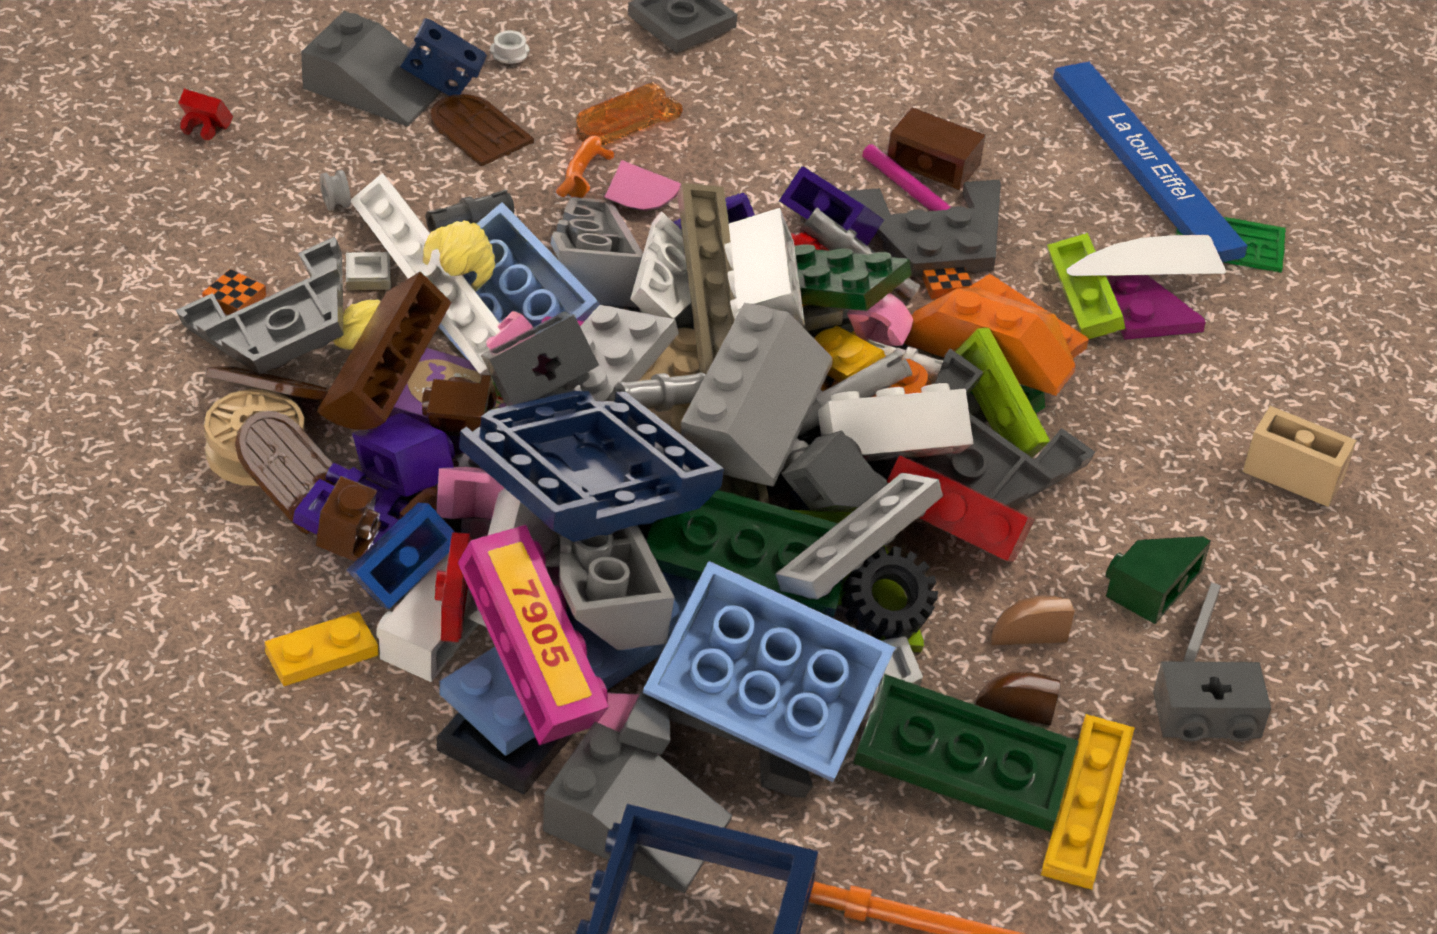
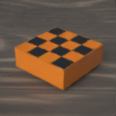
M965 267L923 270L922 279L931 299H938L957 288H968L973 285Z
M229 269L204 290L202 295L205 297L213 293L223 312L230 315L265 298L266 285Z

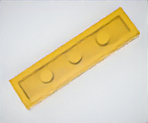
M1088 714L1085 715L1078 739V746L1043 863L1042 876L1090 890L1093 889L1135 727Z

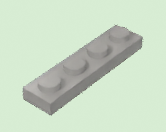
M906 473L899 474L778 571L776 577L781 591L805 596L810 599H819L828 594L834 585L851 571L860 568L868 557L883 545L893 541L896 534L915 519L922 517L929 507L943 497L939 479Z

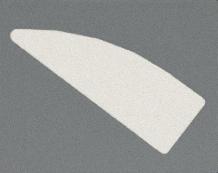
M1171 235L1139 238L1111 245L1084 257L1067 268V273L1071 276L1224 274L1226 270L1210 236Z

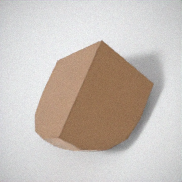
M1055 595L1036 596L1017 601L998 617L991 631V645L1068 642L1075 612L1071 600Z

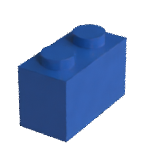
M418 502L357 559L347 571L380 606L390 609L449 553L451 536L454 531L428 503Z

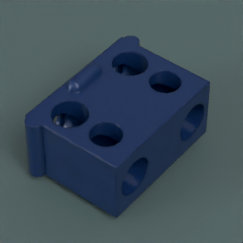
M425 18L400 67L448 96L460 95L472 77L477 78L487 55L484 51L433 20ZM421 46L428 47L430 50H423ZM413 59H419L423 64L416 65ZM456 68H463L465 71H459ZM448 80H454L458 85L451 86Z

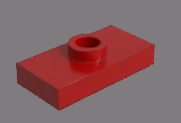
M452 532L447 570H437L435 601H442L441 641L459 642V639L462 638L468 584L458 562L472 540L470 534Z

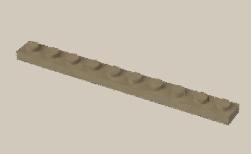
M681 183L678 192V203L700 372L707 374L735 321L730 301L737 298L732 293L727 274L734 269L731 268L725 252V244L731 242L724 187ZM723 475L722 486L718 490L769 504L767 486L765 484Z

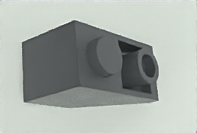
M842 430L817 437L782 473L783 477L811 511L853 512L888 484L886 479L874 472L863 458L859 445L852 438L846 436Z

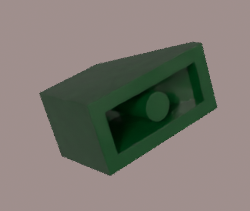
M1204 536L1137 540L1125 554L1119 552L1111 560L1105 577L1110 580L1106 597L1156 624L1203 571L1211 540Z

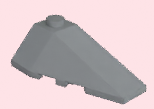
M571 197L564 210L563 219L559 220L557 231H554L551 237V246L558 259L598 300L600 305L624 309V306L638 307L630 298L643 252L620 213L610 200Z
M638 525L617 530L610 535H599L572 542L560 535L559 585L575 619L617 650L666 644L675 597Z

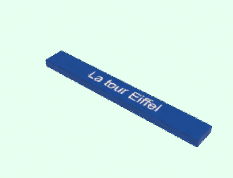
M1090 61L1055 68L1053 79L1182 235L1210 236L1222 262L1244 258L1247 250L1246 243Z

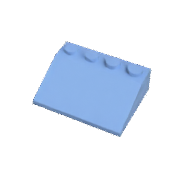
M503 202L477 223L484 230L490 244H492V252L495 255V268L491 278L476 293L500 323L512 311L522 314L533 327L541 324L543 318L547 316L554 317L563 311L574 314L578 321H585L600 305L598 300ZM472 271L463 276L471 285L476 279L477 274L475 271ZM440 323L438 328L465 356L463 351L460 349V347L457 345V343L454 341V339L451 337V335L448 333V331L445 329L442 323Z
M708 561L643 689V693L834 782L896 647Z

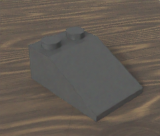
M343 11L301 51L303 89L405 126H409L441 93L440 90L400 67L409 49L408 46L380 23L355 13ZM413 59L416 65L423 64L419 59Z
M594 722L544 793L543 831L608 860L611 855L605 853L608 831L612 830L614 822L621 823L627 803L724 828L728 826L732 819V814L658 754L618 742L620 732L597 722ZM639 845L632 870L682 893H686L705 861Z

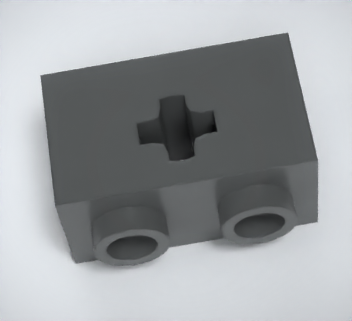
M565 311L481 355L506 406L548 397L547 393L562 385L565 390L574 388L586 382L590 378L588 372L599 366L575 315ZM539 355L551 359V361L545 364L547 371L545 374L532 370L539 365L537 358Z
M1161 661L1153 694L1163 737L1180 738L1189 742L1198 741L1202 738H1230L1236 742H1244L1252 738H1262L1271 705L1260 662Z

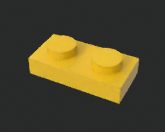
M837 325L820 332L815 337V340L832 357V366L827 375L838 382L886 357L882 349Z
M359 611L264 641L265 653L283 687L378 656V644Z

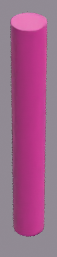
M870 144L864 149L862 156L929 211L948 210L951 208L950 205L875 145Z

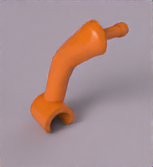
M590 136L581 144L567 167L565 181L556 189V193L559 196L565 197L569 194L571 197L583 198L590 190L589 183L582 177L589 162L597 154L608 160L614 158L613 151L600 147V137Z

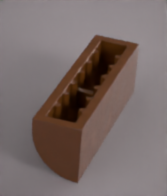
M416 273L385 293L317 410L324 418L342 427L355 430L372 429L386 422L452 303L423 273Z

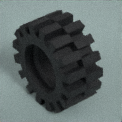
M885 546L879 548L864 561L860 568L851 571L842 591L846 592L842 597V607H850L845 614L848 621L851 622L857 619L859 624L855 629L864 632L867 628L872 631L871 636L878 640L881 636L891 639L905 635L909 639L914 632H918L935 608L933 604L938 597V591H932L937 583L935 576H925V573L930 568L928 564L923 561L919 566H916L913 561L917 554L909 551L905 558L901 557V547L893 546L889 553H886ZM882 579L894 581L906 593V606L897 611L883 608L873 598V584Z

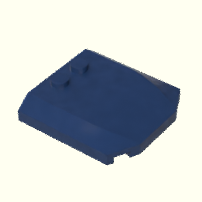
M570 391L488 411L481 416V425L473 432L467 427L460 431V450L553 531L572 542L599 535H610L617 530L640 524H651L658 519L699 509L722 486L724 472L722 466L627 392H616L615 401H595L589 391Z

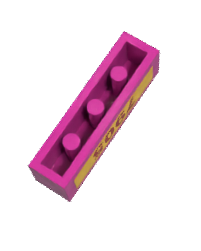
M526 525L471 540L458 564L538 744L542 745L589 729L594 722L598 723L609 708L607 689L602 679L594 675L588 662L584 638L579 631L574 630L566 613V601L563 592L557 585H553L546 570L545 554L541 545L536 540L533 541Z

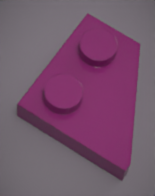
M1148 275L1106 276L1124 318L1125 329L1120 331L1125 340L1204 331L1206 324L1204 317Z

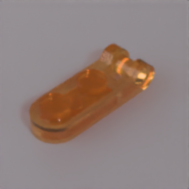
M648 83L581 111L576 117V136L582 142L590 136H598L601 139V145L609 144L661 121L667 123L679 118L682 114L683 106L675 98L666 97L665 90L657 83Z

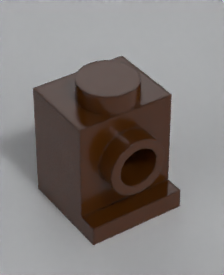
M481 375L480 383L473 382L464 377H451L448 380L433 379L432 388L426 387L423 392V416H428L432 427L450 436H460V431L465 427L473 432L480 427L481 416L495 409L497 396L491 375Z
M340 476L320 511L316 546L354 562L370 548L381 528V522H379L380 513L374 511L377 490Z

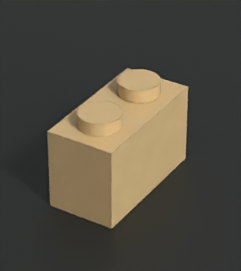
M1270 406L1253 433L1243 472L1329 507L1344 481L1357 440Z

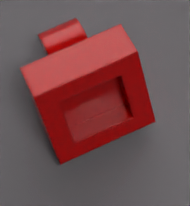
M188 89L183 90L178 101L179 106L186 113L180 122V129L184 134L189 135L196 125L203 124L200 136L207 141L215 136V126L227 129L234 117L221 99Z

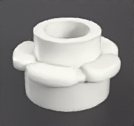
M503 31L494 37V43L490 47V52L494 55L495 60L501 63L513 64L522 62L527 58L529 46L526 44V38L523 34L516 31Z

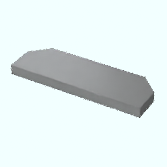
M1211 582L1183 662L1196 661L1221 589L1219 584Z

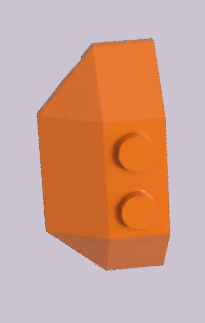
M973 287L957 288L919 308L911 315L913 323L904 342L906 345L945 358L949 349L955 352L978 328H989L1019 384L1057 396L1075 373V362L1054 313Z

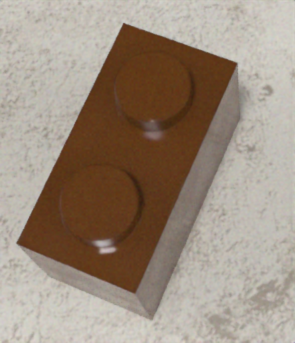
M912 107L891 131L887 156L906 170L961 190L963 183L967 182L981 165L986 135Z

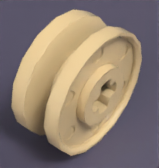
M259 389L233 392L215 401L206 412L204 422V435L206 437L205 456L211 470L224 480L239 485L259 486L246 472L238 459L235 447L237 431L246 419L260 411H276L287 415L304 430V416L299 406L285 395Z

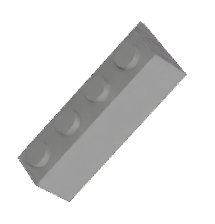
M744 302L681 421V435L724 468L723 475L774 487L832 366V357L789 312Z

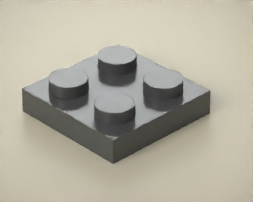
M632 0L628 2V16L675 53L737 27L738 14L719 0Z

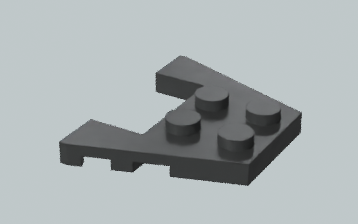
M999 179L964 182L962 194L968 208L954 206L948 210L939 211L914 209L907 213L891 214L880 188L843 191L884 219V222L876 232L883 240L882 248L887 253H890L891 257L910 259L911 277L923 276V270L965 267L967 273L994 271L1001 191Z
M335 236L298 253L310 278L228 316H225L214 294L211 293L176 310L182 324L197 336L259 375L271 369L280 368L288 361L313 349H320L326 346L330 341L344 335L342 252Z
M949 349L935 384L948 383L950 390L966 389V395H968L980 382L983 372L952 349ZM969 413L974 443L972 446L961 453L913 457L910 459L1013 508L1087 466L1091 462L1095 451L1061 428L1041 453L1033 459Z
M666 644L664 645L663 649L661 650V652H660V654H659V656H658V658H657V660H656V662H655V664H654V666H653V668H652V670H651V672H650V674H649V676H648V678H647V680H646V682H645V684H644V687H645V685H646V683H647V681H648V679H649V677H650V675H651V673H652V671H653V669H654V667H655V665H656V663H657V661H658V659H659L661 653L663 652V650H664ZM643 689L618 735V742L662 755L670 742L671 720L757 748L759 750L761 787L795 798H805L813 787L811 777L806 769L644 694Z

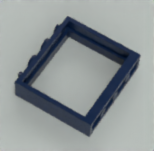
M627 803L621 823L614 822L612 830L608 831L605 853L611 855L606 871L597 869L592 881L589 901L595 903L590 921L581 919L576 934H612L638 847L642 845L787 882L773 934H800L817 874L819 851Z

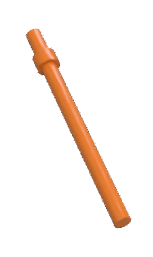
M814 881L809 903L845 911L844 917L865 922L866 917L934 934H1025L871 896L872 890L851 885L850 890Z

